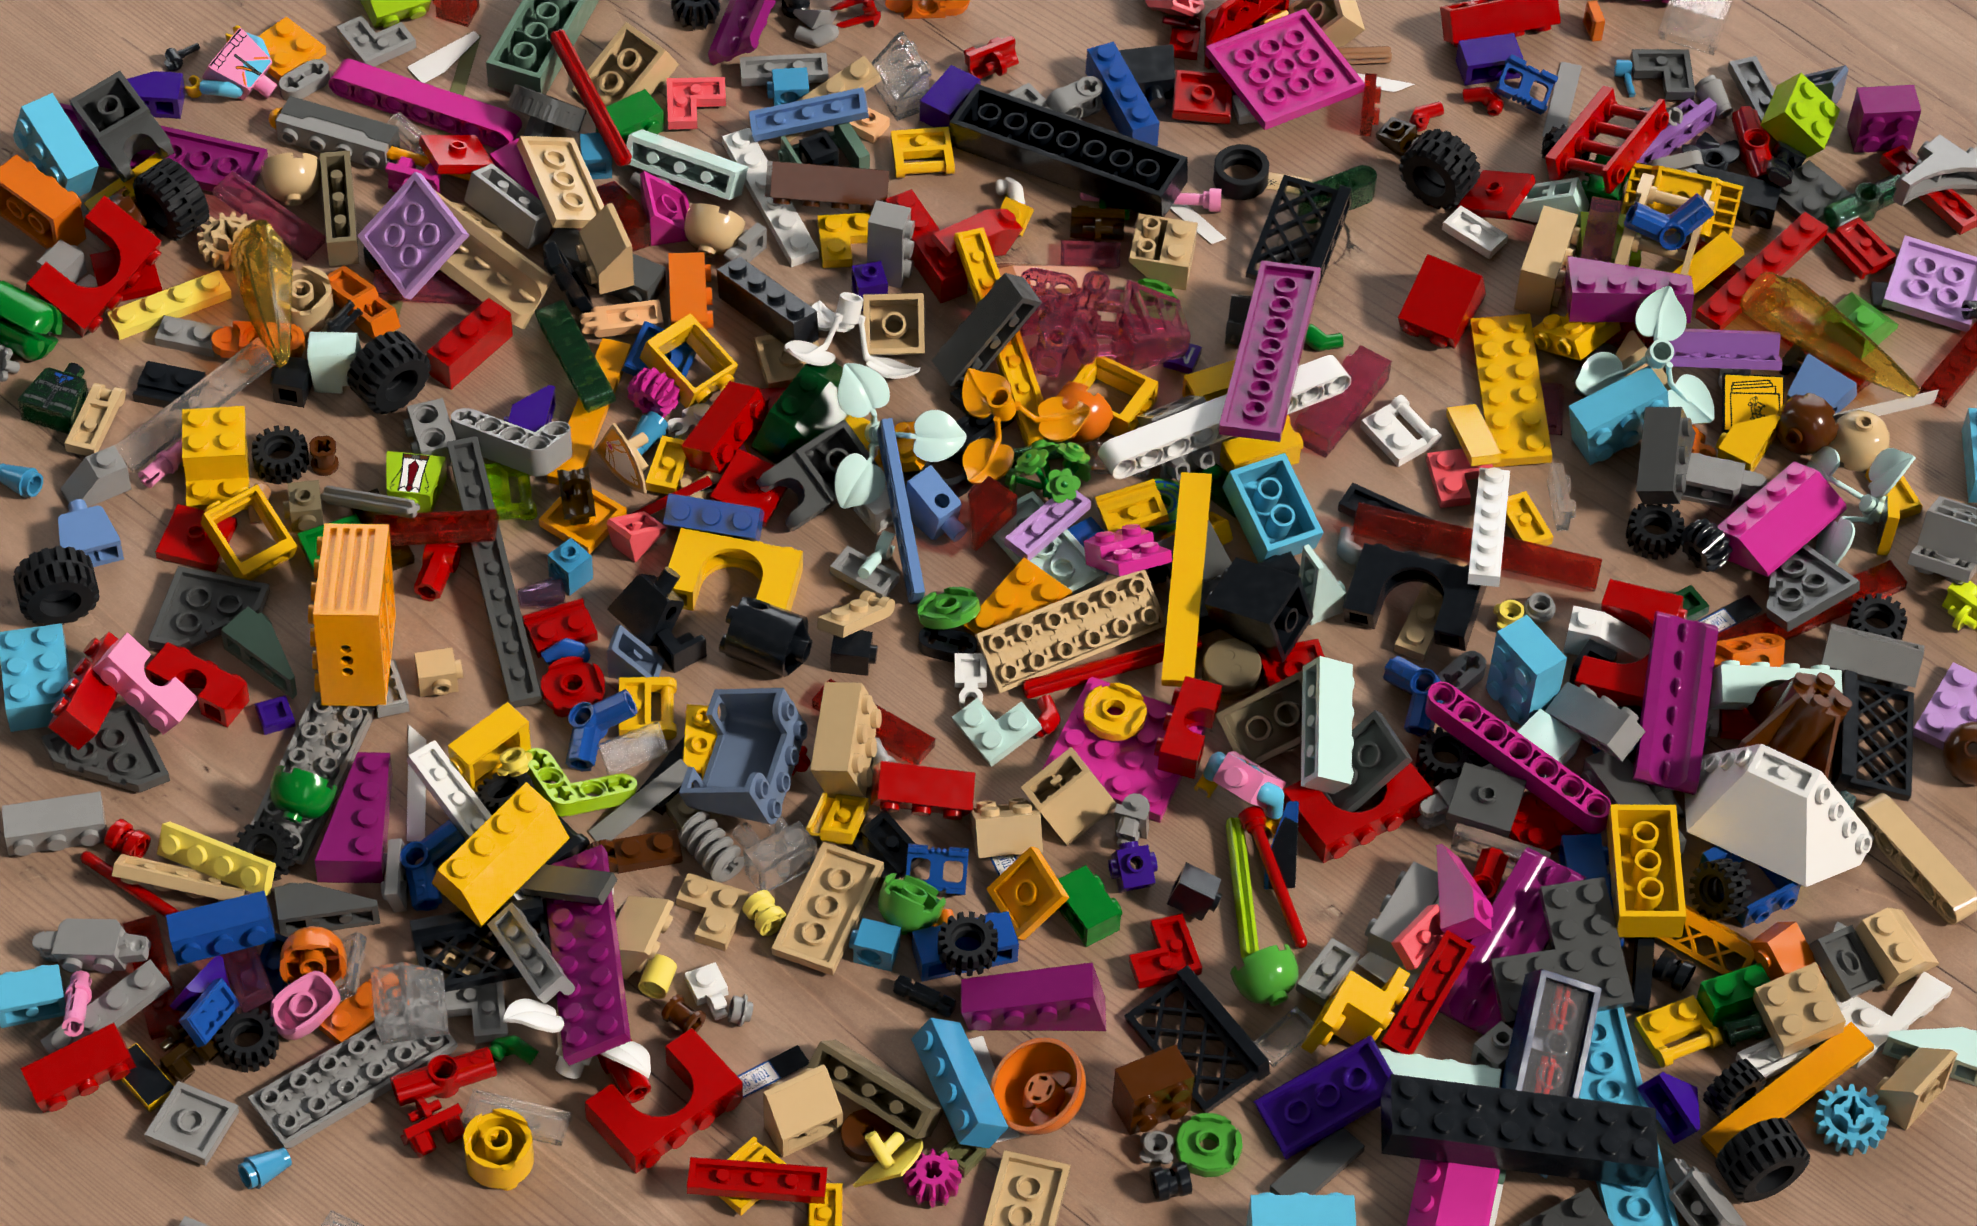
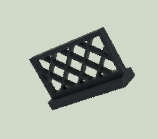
M1284 175L1248 265L1246 277L1256 280L1258 271L1255 270L1257 263L1268 258L1271 262H1277L1274 256L1288 250L1293 261L1287 264L1302 265L1306 263L1305 266L1321 268L1318 292L1352 204V188L1340 185L1338 190ZM1287 186L1299 188L1303 195L1289 201L1285 191ZM1319 195L1331 197L1328 205L1318 209L1312 198ZM1307 201L1312 212L1298 217L1293 207ZM1288 209L1293 220L1279 225L1275 218L1276 214ZM1316 217L1321 226L1319 229L1308 233L1302 223ZM1298 226L1303 236L1289 242L1283 231ZM1279 234L1284 244L1270 250L1266 244L1267 238ZM1307 242L1311 252L1298 258L1293 247Z
M1845 670L1842 674L1843 695L1848 697L1853 705L1839 725L1832 756L1831 784L1840 793H1843L1848 787L1874 794L1884 793L1891 798L1909 801L1912 796L1914 693L1858 680L1857 672ZM1859 691L1869 693L1876 701L1867 705L1859 696ZM1890 699L1904 701V710L1898 713L1888 701ZM1881 706L1891 718L1882 722L1872 710ZM1863 715L1875 726L1869 731H1866L1858 722V718ZM1895 722L1904 731V735L1897 738L1887 726ZM1879 731L1890 743L1883 748L1872 737V735ZM1862 741H1865L1874 751L1868 757H1865L1857 748V745ZM1895 748L1903 757V761L1896 764L1886 752ZM1878 757L1889 768V770L1882 774L1871 763V761ZM1864 767L1874 779L1871 781L1857 779V770ZM1894 774L1902 783V789L1892 787L1886 778Z
M541 896L512 901L524 913L527 921L534 929L540 928L541 932L538 934V937L547 946L552 955L550 935L544 916ZM511 902L505 903L481 928L462 911L410 920L412 945L416 953L425 996L523 977L515 964L511 968L503 970L495 966L502 956L509 960L511 959L502 946L489 941V938L495 935L487 924ZM472 941L475 943L469 952L456 947L461 942ZM435 947L443 949L436 958L423 953L424 949ZM482 947L495 952L488 962L474 956ZM449 952L456 954L457 957L462 959L455 968L442 962ZM469 963L481 968V971L476 975L469 976L462 972ZM436 969L449 975L444 981L430 983L429 977Z
M1187 965L1177 972L1178 978L1125 1014V1020L1153 1053L1162 1050L1159 1047L1160 1036L1178 1037L1177 1047L1180 1052L1182 1050L1183 1038L1202 1040L1200 1054L1181 1052L1185 1060L1199 1061L1197 1075H1194L1195 1088L1193 1087L1192 1099L1204 1113H1209L1256 1078L1261 1081L1271 1074L1269 1059ZM1176 991L1184 998L1183 1009L1165 1007L1166 998ZM1145 1013L1158 1014L1157 1026H1142L1137 1021V1018ZM1163 1014L1182 1016L1180 1030L1161 1028ZM1186 1018H1201L1204 1021L1203 1032L1186 1031ZM1207 1040L1221 1041L1225 1046L1223 1056L1205 1054ZM1229 1052H1230L1234 1057H1229V1056H1228ZM1203 1062L1222 1063L1220 1077L1201 1076ZM1227 1064L1241 1065L1247 1072L1239 1079L1225 1078ZM1200 1083L1219 1085L1218 1094L1206 1102L1199 1094Z

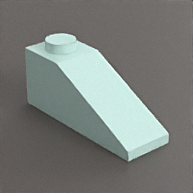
M1579 177L1534 184L1512 217L1538 223L1541 211L1545 205L1578 214L1576 224L1578 225L1581 211L1588 212L1590 204Z
M1310 545L1303 546L1299 577L1301 578L1314 616L1309 624L1313 625L1343 613L1347 591L1344 584L1336 580L1332 572Z
M1954 1027L1889 1032L1882 1054L1900 1060L1904 1055L1910 1057L1919 1047L1953 1050L1958 1055L1949 1077L1977 1087V1030Z

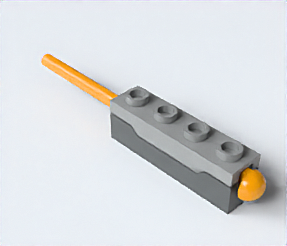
M290 96L283 108L273 109L268 117L271 127L277 130L279 141L307 148L318 153L350 151L352 162L366 165L369 168L385 171L388 162L392 163L393 160H399L401 156L411 158L417 166L424 168L430 163L425 155L400 148L399 127L296 97ZM448 174L470 181L471 174Z

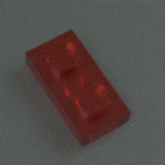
M1365 73L1359 136L1371 137L1372 125H1378L1380 108L1374 107L1375 104H1380L1381 86H1376L1377 74Z

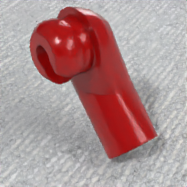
M1490 87L1463 89L1464 103L1481 102L1486 107L1489 115L1497 116L1501 114L1504 107L1503 99Z

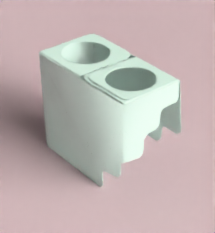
M309 332L307 360L314 392L342 394V387L349 386L347 383V372L351 368L350 364L355 359L356 354L362 350L358 333Z
M1539 709L1517 731L1564 766L1576 754L1581 740L1579 734L1542 709ZM1538 774L1540 777L1548 778L1545 774Z

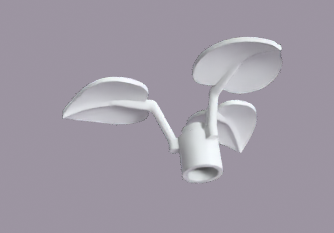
M843 292L840 294L836 313L828 309L821 300L811 306L817 310L818 330L829 331L823 345L818 347L810 342L793 340L787 342L784 346L785 352L802 362L815 366L830 365L835 361L836 356L826 350L835 332H849L854 328L855 324H858L863 360L867 362V367L875 370L882 377L891 379L906 378L918 373L921 367H912L885 356H870L868 354L864 326L866 317L860 315L864 299L854 293Z
M526 998L516 1000L509 1005L504 1014L503 1023H519L545 1032H558L556 1055H559L555 1070L567 1078H580L584 1066L590 1064L592 1057L573 1065H568L563 1058L560 1032L564 1026V1019L556 1016V1010L548 1004ZM630 1041L600 1053L639 1072L647 1078L650 1076V1055L643 1046L636 1042Z

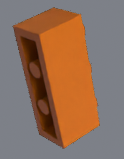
M704 252L668 253L671 325L691 313L707 331L710 328H714L713 310H707V305H712V287H706V282H711V264H705Z

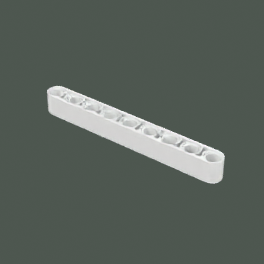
M1333 355L1321 357L1298 367L1287 415L1337 396L1348 389L1352 381L1351 377ZM1227 394L1109 439L1099 448L1098 457L1115 479H1124L1232 437L1219 434V423Z

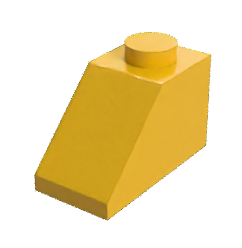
M1774 414L1733 424L1729 432H1723L1716 443L1715 448L1718 449L1717 458L1745 463L1744 470L1754 472L1776 437L1775 428L1778 425L1780 416Z

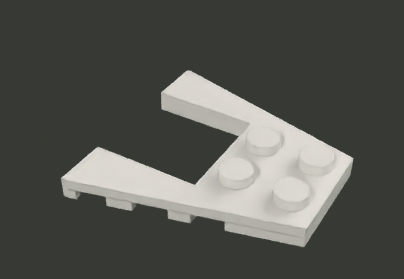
M1837 922L1833 932L1846 928L1847 926L1843 925L1840 922ZM1923 972L1894 1014L1890 1016L1859 997L1841 1003L1838 996L1832 991L1827 977L1825 979L1846 1020L1845 1026L1852 1022L1874 1044L1873 1051L1852 1066L1855 1069L1859 1068L1884 1048L1890 1031L1907 1030L1909 1025L1919 1017L1923 1018L1942 999L1946 1000L1953 989L1930 974ZM1826 1039V1040H1824V1041H1822V1042H1819V1043H1817V1044H1815V1045L1819 1047V1046L1822 1045L1824 1042H1826L1828 1039Z

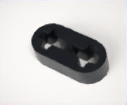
M927 627L921 629L919 633V650L928 657L954 663L955 653H977V641L971 634L953 629H931ZM932 638L937 639L935 640L934 644L928 643L931 641ZM962 646L968 647L964 650V652L958 650L961 649Z

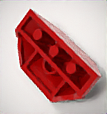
M1227 0L1218 8L1212 9L1205 18L1204 66L1208 69L1213 66L1205 54L1206 46L1260 26V21L1281 10L1289 11L1290 0Z

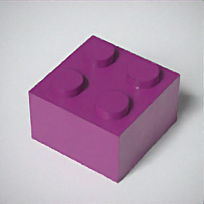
M1914 85L1857 87L1847 124L1854 153L1891 151L1901 145L1911 150L1921 114V107Z

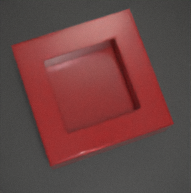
M1172 28L1170 44H1173L1174 58L1197 60L1201 32Z

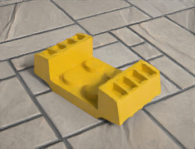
M1635 163L1631 168L1620 214H1627L1631 205H1634L1637 197L1635 195L1642 174L1647 173L1655 175L1652 186L1657 187L1659 191L1691 198L1698 193L1704 198L1707 189L1713 190L1710 201L1715 202L1714 215L1711 219L1704 222L1700 237H1704L1705 244H1708L1723 231L1730 237L1732 236L1744 186L1664 166ZM1657 202L1647 204L1650 208L1665 214H1671L1677 209V207Z

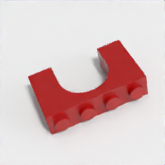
M105 195L86 215L83 226L113 250L118 261V272L102 286L83 287L70 281L46 261L27 282L25 292L57 307L62 315L63 323L82 338L88 331L94 333L104 320L101 317L107 309L113 311L123 299L120 294L128 286L132 289L142 277V274L139 272L146 264L151 267L162 254L159 251L162 240Z
M1613 579L1609 580L1601 603L1602 612L1640 631L1650 641L1656 611L1675 615L1683 619L1687 618L1688 610L1683 609V596ZM1649 654L1639 661L1627 664L1614 663L1584 655L1575 679V686L1580 687L1583 684L1594 691L1598 698L1604 695L1616 703L1617 706L1642 707Z
M1410 763L1379 790L1383 800L1371 810L1364 812L1342 810L1333 805L1322 791L1302 787L1300 780L1283 789V812L1287 802H1299L1298 831L1319 859L1325 863L1333 858L1339 859L1343 857L1350 849L1360 844L1366 845L1370 843L1376 836L1386 831L1396 830L1403 822L1413 817L1418 818L1422 815L1419 811L1421 801L1432 796L1433 789L1414 765Z
M693 1028L665 1046L666 1064L692 1092L690 1101L680 1111L660 1117L646 1115L634 1108L612 1083L585 1101L586 1120L635 1174L645 1167L650 1168L654 1166L662 1155L671 1149L681 1147L689 1136L698 1130L707 1129L714 1122L715 1118L725 1111L730 1112L734 1110L743 1099V1082Z

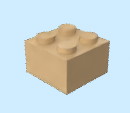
M1816 962L1754 989L1753 1001L1782 1058L1844 1031L1846 1020Z

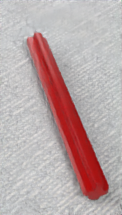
M562 29L553 31L550 41L616 165L622 167L630 164L632 155L566 32Z
M1198 635L1197 652H1200L1203 645ZM1165 642L1024 680L1022 685L1024 695L1030 699L1085 684L1090 677L1103 679L1161 663L1164 657Z

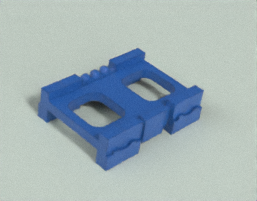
M1511 54L1505 60L1503 71L1494 92L1507 99L1517 100V103L1521 102L1522 105L1526 104L1525 108L1540 115L1545 113L1548 107L1546 106L1553 86L1558 80V76L1544 69L1538 72V69L1530 65L1526 66L1527 61ZM1508 69L1521 75L1518 89L1505 84L1504 79ZM1533 82H1537L1547 88L1543 101L1530 96L1529 92Z
M909 843L906 875L911 876V860L913 858L928 859L931 863L930 876L928 879L920 880L932 885L938 891L946 890L948 894L965 895L969 848L949 847V851H947L946 848L941 850L940 847H937L935 850L934 847L928 849V845ZM946 861L962 862L963 877L960 882L945 881L943 879V869Z

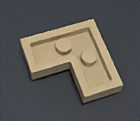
M688 873L676 897V906L704 914L695 932V942L726 951L744 913L742 907L750 897V892Z

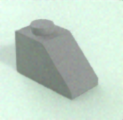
M115 445L85 457L61 487V492L68 504L73 500L82 499L86 502L87 507L131 490L128 467Z

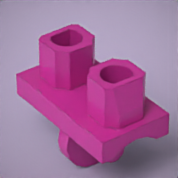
M401 156L396 164L388 162L385 167V171L388 173V188L392 189L393 192H397L414 172H418L425 177L435 191L441 194L439 186L441 174L435 172L431 163L427 164L422 171L416 169V164L411 158Z

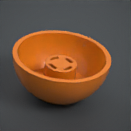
M1035 1038L1016 1046L1002 1059L994 1072L990 1088L1009 1128L1023 1134L1043 1135L1064 1127L1078 1113L1086 1093V1076L1079 1057L1067 1044L1053 1038Z

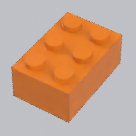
M17 154L0 166L1 217L46 249L52 248L60 239L75 246H78L87 239L85 227L83 226L82 203L75 192L66 190L59 185L55 178L46 176L38 170L34 163L25 161Z

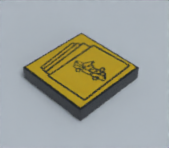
M1724 373L1722 376V433H1728L1733 424L1777 414L1784 405V376Z

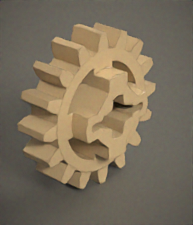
M235 211L231 212L230 217H226L221 212L219 213L220 219L216 220L213 217H209V225L201 224V232L197 233L199 254H203L205 262L212 260L214 268L224 264V269L228 270L230 265L234 264L237 269H240L241 262L244 261L250 265L252 263L251 256L259 257V249L263 248L261 227H257L255 219L248 221L247 214L244 213L239 218L236 217Z

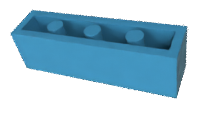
M930 1017L911 1040L958 1143L989 1149L1009 1128L961 1023Z

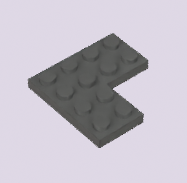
M1605 877L1541 886L1538 892L1552 950L1493 958L1489 962L1502 1021L1506 1025L1515 1024L1525 974L1539 969L1602 988L1597 1011L1632 1006L1634 1004V997Z

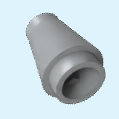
M1709 75L1696 84V96L1702 102L1710 98L1717 103L1715 115L1718 119L1726 118L1732 113L1733 108L1721 79H1717L1715 75Z

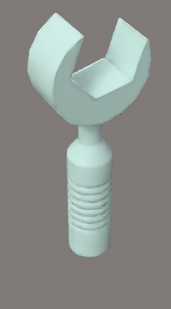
M885 530L881 533L875 552L868 557L858 570L860 578L867 579L882 559L887 561L890 559L895 549V546L891 545L896 534Z

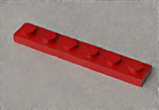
M1807 212L1801 214L1696 310L1695 318L1711 329L1723 330L1827 235L1828 226Z

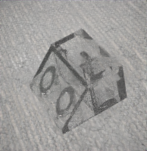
M902 31L871 62L882 79L874 87L896 121L920 113V100L930 89L929 77L932 75L928 62L926 60L923 61L919 56L916 44L913 41H909Z
M406 962L370 967L375 1029L382 1045L449 1035L443 971Z

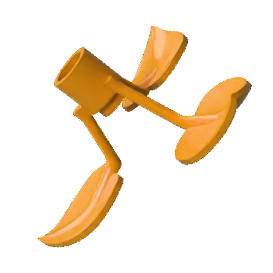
M968 368L962 388L964 407L971 416L979 419L993 414L996 432L995 442L989 438H980L967 446L962 460L968 482L971 484H988L1000 479L1010 470L1014 462V451L1011 446L1000 444L1002 441L1001 421L1011 420L1017 410L1034 423H1040L1039 432L1042 437L1049 441L1061 442L1070 439L1080 430L1090 415V408L1078 400L1077 405L1073 409L1068 410L1062 406L1064 397H1051L1039 404V416H1035L1024 408L1020 401L1014 402L1011 385L1005 377L996 373Z

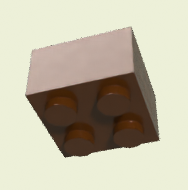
M1172 1045L1115 1069L1112 1105L1129 1135L1140 1131L1148 1132L1155 1128L1157 1124L1169 1119L1177 1120L1190 1111L1194 1074L1177 1045Z

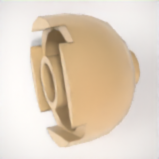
M293 152L277 154L265 159L264 166L262 165L261 169L263 184L267 192L273 198L285 202L289 206L300 205L304 200L309 199L317 192L321 182V163L316 156L302 153L303 158H293Z
M692 204L687 211L684 232L690 244L698 249L697 252H704L705 257L713 258L715 254H725L728 249L735 248L738 245V238L741 237L745 226V221L742 217L730 210L728 215L719 213L720 207L716 205Z
M1863 410L1849 411L1836 420L1835 425L1839 424V430L1836 438L1828 445L1838 452L1840 461L1844 463V468L1864 472L1871 467L1881 451L1889 448L1890 433L1886 424L1878 415Z

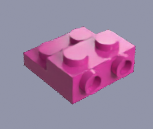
M1138 524L1125 525L1114 533L1111 531L1099 532L1084 541L1086 565L1119 577L1172 562L1171 550L1159 546L1157 542H1154L1153 532L1140 528Z

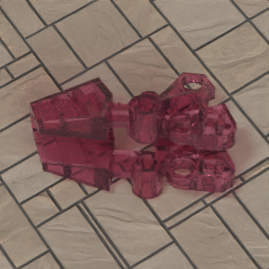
M1029 268L1022 272L1021 277L1025 278L1042 302L1019 330L1021 336L1038 335L1037 344L1030 349L1028 355L1038 374L1057 378L1072 346L1082 364L1090 365L1094 363L1096 357L1112 355L1116 362L1135 371L1184 357L1189 348L1191 335L1179 299L1128 279L1124 290L1109 289L1110 279L1101 271L1093 270L1088 272L1084 276L1081 288L1078 287L1075 278L1065 273L1040 268ZM1030 280L1036 281V286H1032ZM1064 284L1070 288L1071 292L1067 294L1060 293L1056 290L1055 286ZM1097 311L1117 313L1114 322L1101 321V315ZM1096 338L1110 339L1111 342L1099 345ZM1050 357L1056 361L1057 366L1054 368L1044 367L1040 360Z

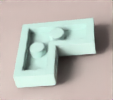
M978 698L952 716L954 723L991 767L1042 729L1039 721L1022 701L997 720L994 719Z

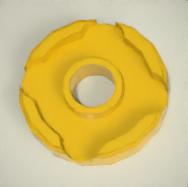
M1110 683V686L1104 687L1100 685L1094 688L1085 699L1083 705L1084 722L1088 729L1099 738L1110 741L1126 740L1136 736L1143 729L1147 718V706L1140 692L1129 685L1122 683ZM1112 707L1120 708L1123 711V713L1120 715H1111L1107 712V710Z

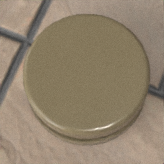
M1220 640L1212 644L1204 654L1202 680L1222 685L1221 699L1239 700L1246 698L1259 685L1262 667L1261 657L1252 645L1242 640Z

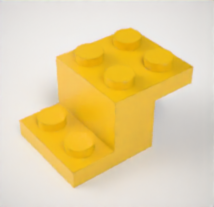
M245 406L182 409V461L186 479V506L205 510L206 507L216 501L223 503L231 499V495L242 487L247 486L250 489Z
M1398 967L1380 989L1350 970L1329 996L1301 1048L1312 1054L1319 1045L1325 1047L1333 1034L1350 1045L1359 1042L1369 1035L1376 1041L1382 1029L1385 1030L1395 1014L1392 1012L1395 1006L1401 1003L1409 988L1404 984L1410 973Z

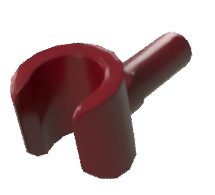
M1166 16L1162 18V23L1201 32V21L1198 16L1187 17L1186 20Z

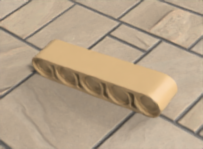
M1880 793L1854 809L1855 814L1875 837L1873 843L1948 924L1955 925L1977 912V891L1887 794Z

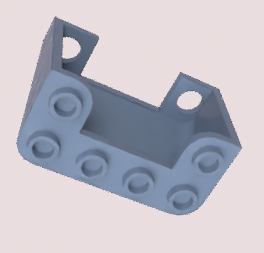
M784 688L715 689L706 716L718 736L702 780L694 767H688L679 794L689 808L773 825L782 814V804L786 792L790 789L794 768L799 762V752L803 740L806 739L808 734L807 724L803 721L794 702L790 699ZM718 706L721 709L720 719L718 718Z

